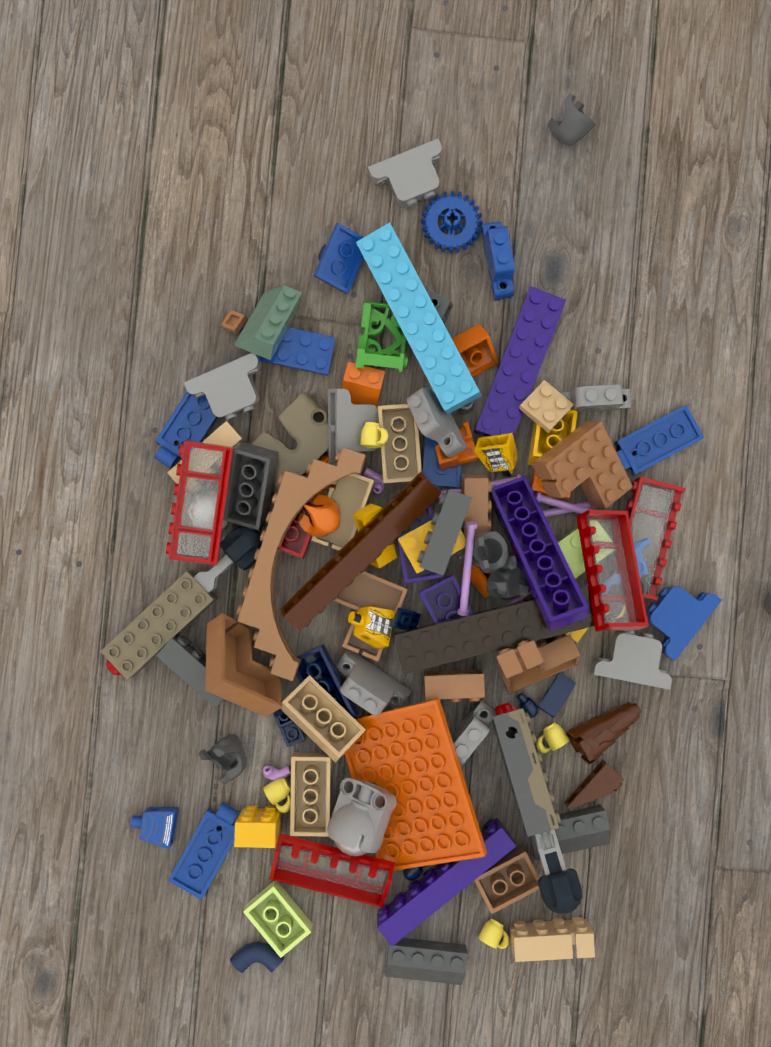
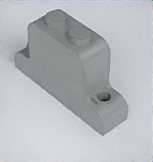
M439 138L369 166L368 175L371 182L375 185L387 183L397 205L400 207L410 208L417 205L421 200L433 199L439 189V178L433 164L441 160L442 146Z
M250 353L184 382L186 390L190 394L195 395L196 398L206 395L213 414L220 418H226V421L236 418V414L239 412L247 413L254 410V406L259 403L260 397L251 375L260 371L262 363L258 355Z
M621 384L582 386L574 388L571 392L561 393L574 404L571 410L578 411L577 413L631 409L630 389H622Z
M431 385L426 388L422 387L407 398V403L421 433L425 437L437 441L446 456L453 458L467 448L452 414L447 415Z
M328 389L329 464L335 466L338 463L335 462L338 450L342 451V448L356 452L374 451L377 449L360 446V439L365 422L379 423L378 409L372 404H352L351 395L347 389Z
M633 630L616 632L612 636L608 659L599 657V659L594 660L590 673L593 675L669 690L672 679L667 674V671L659 669L662 652L661 642L654 639L653 634L642 633V636L635 635Z
M349 649L345 651L336 665L337 669L346 676L340 688L341 693L374 716H379L387 704L392 708L401 707L411 693V690Z
M482 699L478 701L451 735L460 766L465 763L489 733L490 728L488 724L492 717L496 715L495 710ZM486 711L487 716L481 717L480 713Z

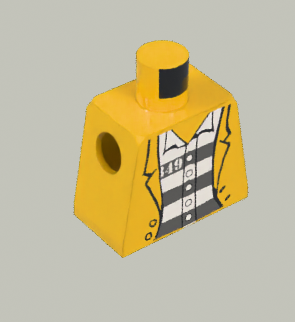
M507 433L478 438L474 452L487 470L490 472L501 471L503 476H510L518 459L513 434Z
M377 607L359 608L357 613L352 611L349 614L348 622L355 625L354 636L374 648L389 647L395 611Z

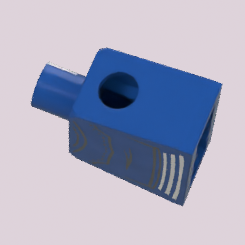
M148 807L144 811L143 817L132 816L130 827L141 829L140 840L169 849L174 842L179 807Z

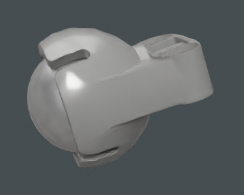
M345 778L340 784V793L327 827L328 836L335 841L337 847L343 853L350 856H361L366 853L378 852L381 848L392 810L395 809L397 804L396 797L389 791L368 781L357 778Z

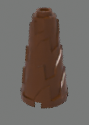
M625 703L618 708H612L600 716H595L585 723L582 722L566 731L567 736L575 751L582 754L581 759L590 765L603 755V752L612 746L616 739L630 729L629 727L640 718L641 710L636 703Z

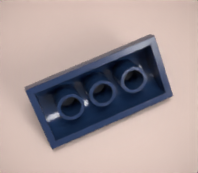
M324 644L297 656V658L301 659L296 674L300 683L310 675L353 718L359 714L353 701L341 693L340 688L343 681Z

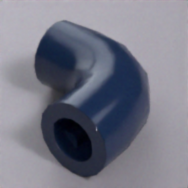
M253 942L237 950L230 958V962L240 973H243L253 963L263 964L272 973L285 957L280 958L268 943Z

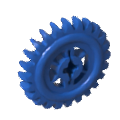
M453 190L449 197L446 191L443 193V198L437 194V201L431 198V206L425 205V209L428 212H422V216L426 218L420 221L425 225L421 230L427 232L424 234V238H431L429 244L435 242V249L441 246L442 252L446 248H448L449 253H452L454 248L457 253L460 252V247L467 250L466 244L472 246V239H478V235L475 233H481L482 231L481 228H478V226L483 224V221L478 220L482 217V213L476 214L479 206L473 207L475 200L467 202L469 195L462 199V192H459L457 197H455ZM451 214H452V219H453V221H454L453 227H452V234H450V233H451V223H450ZM439 217L443 219V224L438 227ZM463 218L465 219V228L460 225V221ZM445 229L448 232V235L443 233L441 230ZM458 229L462 231L459 234L455 235V231H457Z

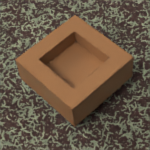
M230 310L221 326L223 329L238 335L248 319L245 315Z

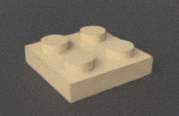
M544 380L520 405L519 409L549 433L572 409L574 404Z

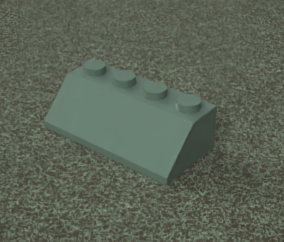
M285 285L265 291L236 340L235 346L271 360L300 308L302 292Z

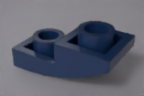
M398 608L392 626L402 630L417 628L421 614Z
M559 673L549 690L545 693L538 708L554 718L576 683L562 673Z
M281 709L273 712L287 747L306 740L302 729Z

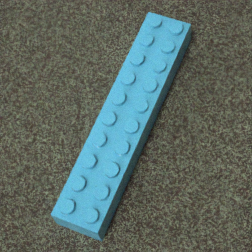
M390 222L357 241L356 243L447 415L481 397L482 394Z

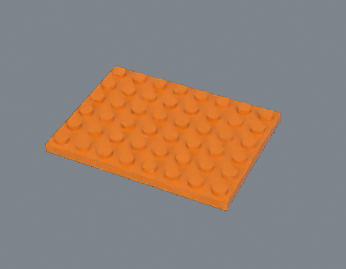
M437 698L382 711L379 716L369 714L354 718L366 731L345 753L351 777L373 783L392 793L397 800L396 807L392 810L381 848L375 853L376 858L395 862L393 870L395 871L485 857L488 853L440 699Z

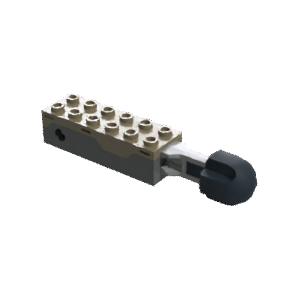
M244 526L236 528L221 541L220 547L226 555L217 563V566L212 567L209 571L199 572L198 574L193 570L186 571L100 651L107 658V669L113 675H121L126 680L136 676L156 657L171 638L180 635L218 599L213 590L217 588L218 578L234 563L240 569L247 570L257 561L254 560L256 550L260 549L262 545L260 532Z
M509 703L496 706L494 709L496 716H493L491 721L525 836H534L545 874L537 881L542 899L552 912L569 914L580 905L582 888L577 871L571 868L566 869L555 833V829L559 828L558 823H561L558 811H555L552 806L555 800L552 791H548L546 786L549 780L546 771H542L540 766L543 760L540 751H536L534 746L537 740L534 731L530 732L528 726L531 724L529 714L524 712L523 708L518 710ZM509 729L515 732L512 739L506 735Z

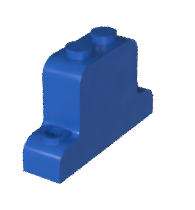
M500 221L481 224L480 228L482 229L481 233L493 299L495 301L512 298L514 295L512 276L515 272L508 228L507 226L502 227ZM504 283L506 289H501L500 284Z
M678 586L664 587L659 592L658 600L648 606L646 615L648 623L665 636L661 643L663 655L673 661L678 658L722 601L717 595L701 592L695 599Z

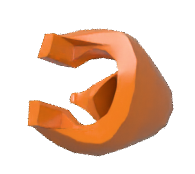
M320 494L315 495L310 502L315 505H325L326 507L304 506L310 514L314 527L311 525L309 517L303 513H300L297 520L302 529L311 536L324 537L338 529L340 525V509L331 498Z

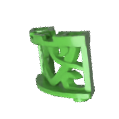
M364 301L361 329L365 330L364 334H361L359 338L356 368L372 365L398 368V372H402L403 367H407L408 356L404 355L406 337L404 333L402 337L398 331L401 327L394 314L391 320L388 318L391 308L386 302ZM372 307L386 308L383 314ZM376 325L378 329H373L371 326ZM384 327H386L396 341L388 348L382 350L375 340L369 338L380 335Z

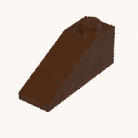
M602 760L564 803L571 810L610 795L613 791L616 792L620 789L624 779Z

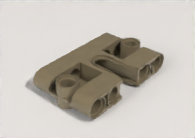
M305 392L300 394L278 416L289 435L297 442L296 449L289 450L279 440L265 432L252 443V445L279 452L272 490L274 493L279 491L280 485H278V480L281 473L284 474L285 471H290L303 476L307 471L309 462L313 463L314 459L319 460L329 450L328 414ZM318 413L324 415V420L320 423L314 421V416Z

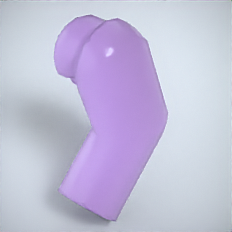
M367 467L363 476L375 481L373 485L374 493H382L385 488L383 476Z
M267 765L263 768V775L274 781L290 776L291 769L289 766H286L279 770Z

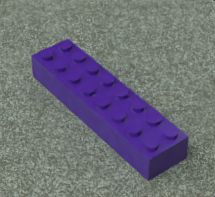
M530 286L475 426V433L485 437L507 433L515 435L523 414L519 407L531 394L566 299Z
M526 476L492 487L490 493L491 504L549 632L588 618V604Z
M498 818L495 820L490 819L485 823V828L481 830L488 853L485 857L441 863L434 869L429 868L423 874V878L419 881L414 880L408 886V890L404 893H398L393 898V902L389 905H383V908L378 910L377 929L391 946H394L516 847L512 835Z

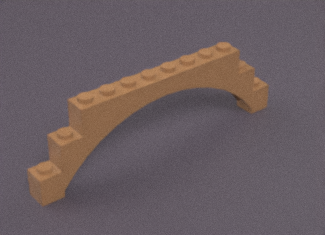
M342 448V451L338 450L335 462H338L337 466L314 459L313 463L309 462L306 473L309 474L308 477L290 471H285L284 474L281 473L278 485H280L278 493L275 492L272 499L274 507L272 511H269L266 518L268 526L266 530H263L260 537L262 545L260 549L256 550L254 560L257 561L255 567H251L248 578L251 580L249 586H245L242 597H245L243 605H239L236 613L239 616L237 622L259 629V631L256 630L253 637L255 642L254 648L276 655V657L272 656L269 667L272 668L270 674L293 681L301 659L297 658L291 650L281 630L274 601L275 566L285 534L302 508L320 491L343 477L353 473L361 474L367 457L365 454Z

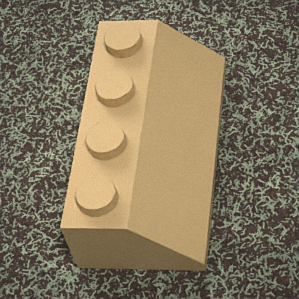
M310 675L282 702V708H280L335 763L366 731Z

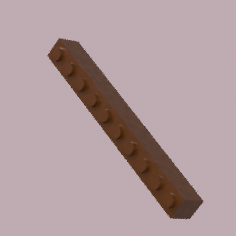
M420 472L280 608L283 618L299 631L307 627L317 614L324 611L328 603L335 600L345 587L352 584L354 578L359 573L364 572L368 565L374 559H377L387 546L392 545L396 538L406 531L416 518L421 517L428 506L438 500L442 494L440 490Z

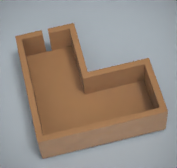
M586 421L532 463L538 478L547 479L541 481V484L548 497L564 498L577 486L581 485L591 507L606 509L633 487L602 421Z
M364 571L359 573L354 578L352 584L345 587L333 601L357 610L356 613L359 608L377 607L394 610L396 615L397 609L401 607L408 589ZM351 624L342 647L359 653L361 648L363 649V656L378 662L384 648H374L354 636L355 625Z
M223 613L208 622L205 691L265 717L282 708L281 677L270 674L272 669L252 660V627L240 622L236 623L235 619Z
M565 634L554 638V641L551 643L543 642L537 646L534 640L530 642L525 640L517 645V649L510 650V648L500 651L499 655L496 656L499 675L509 695L579 665L581 655L571 635L565 636Z

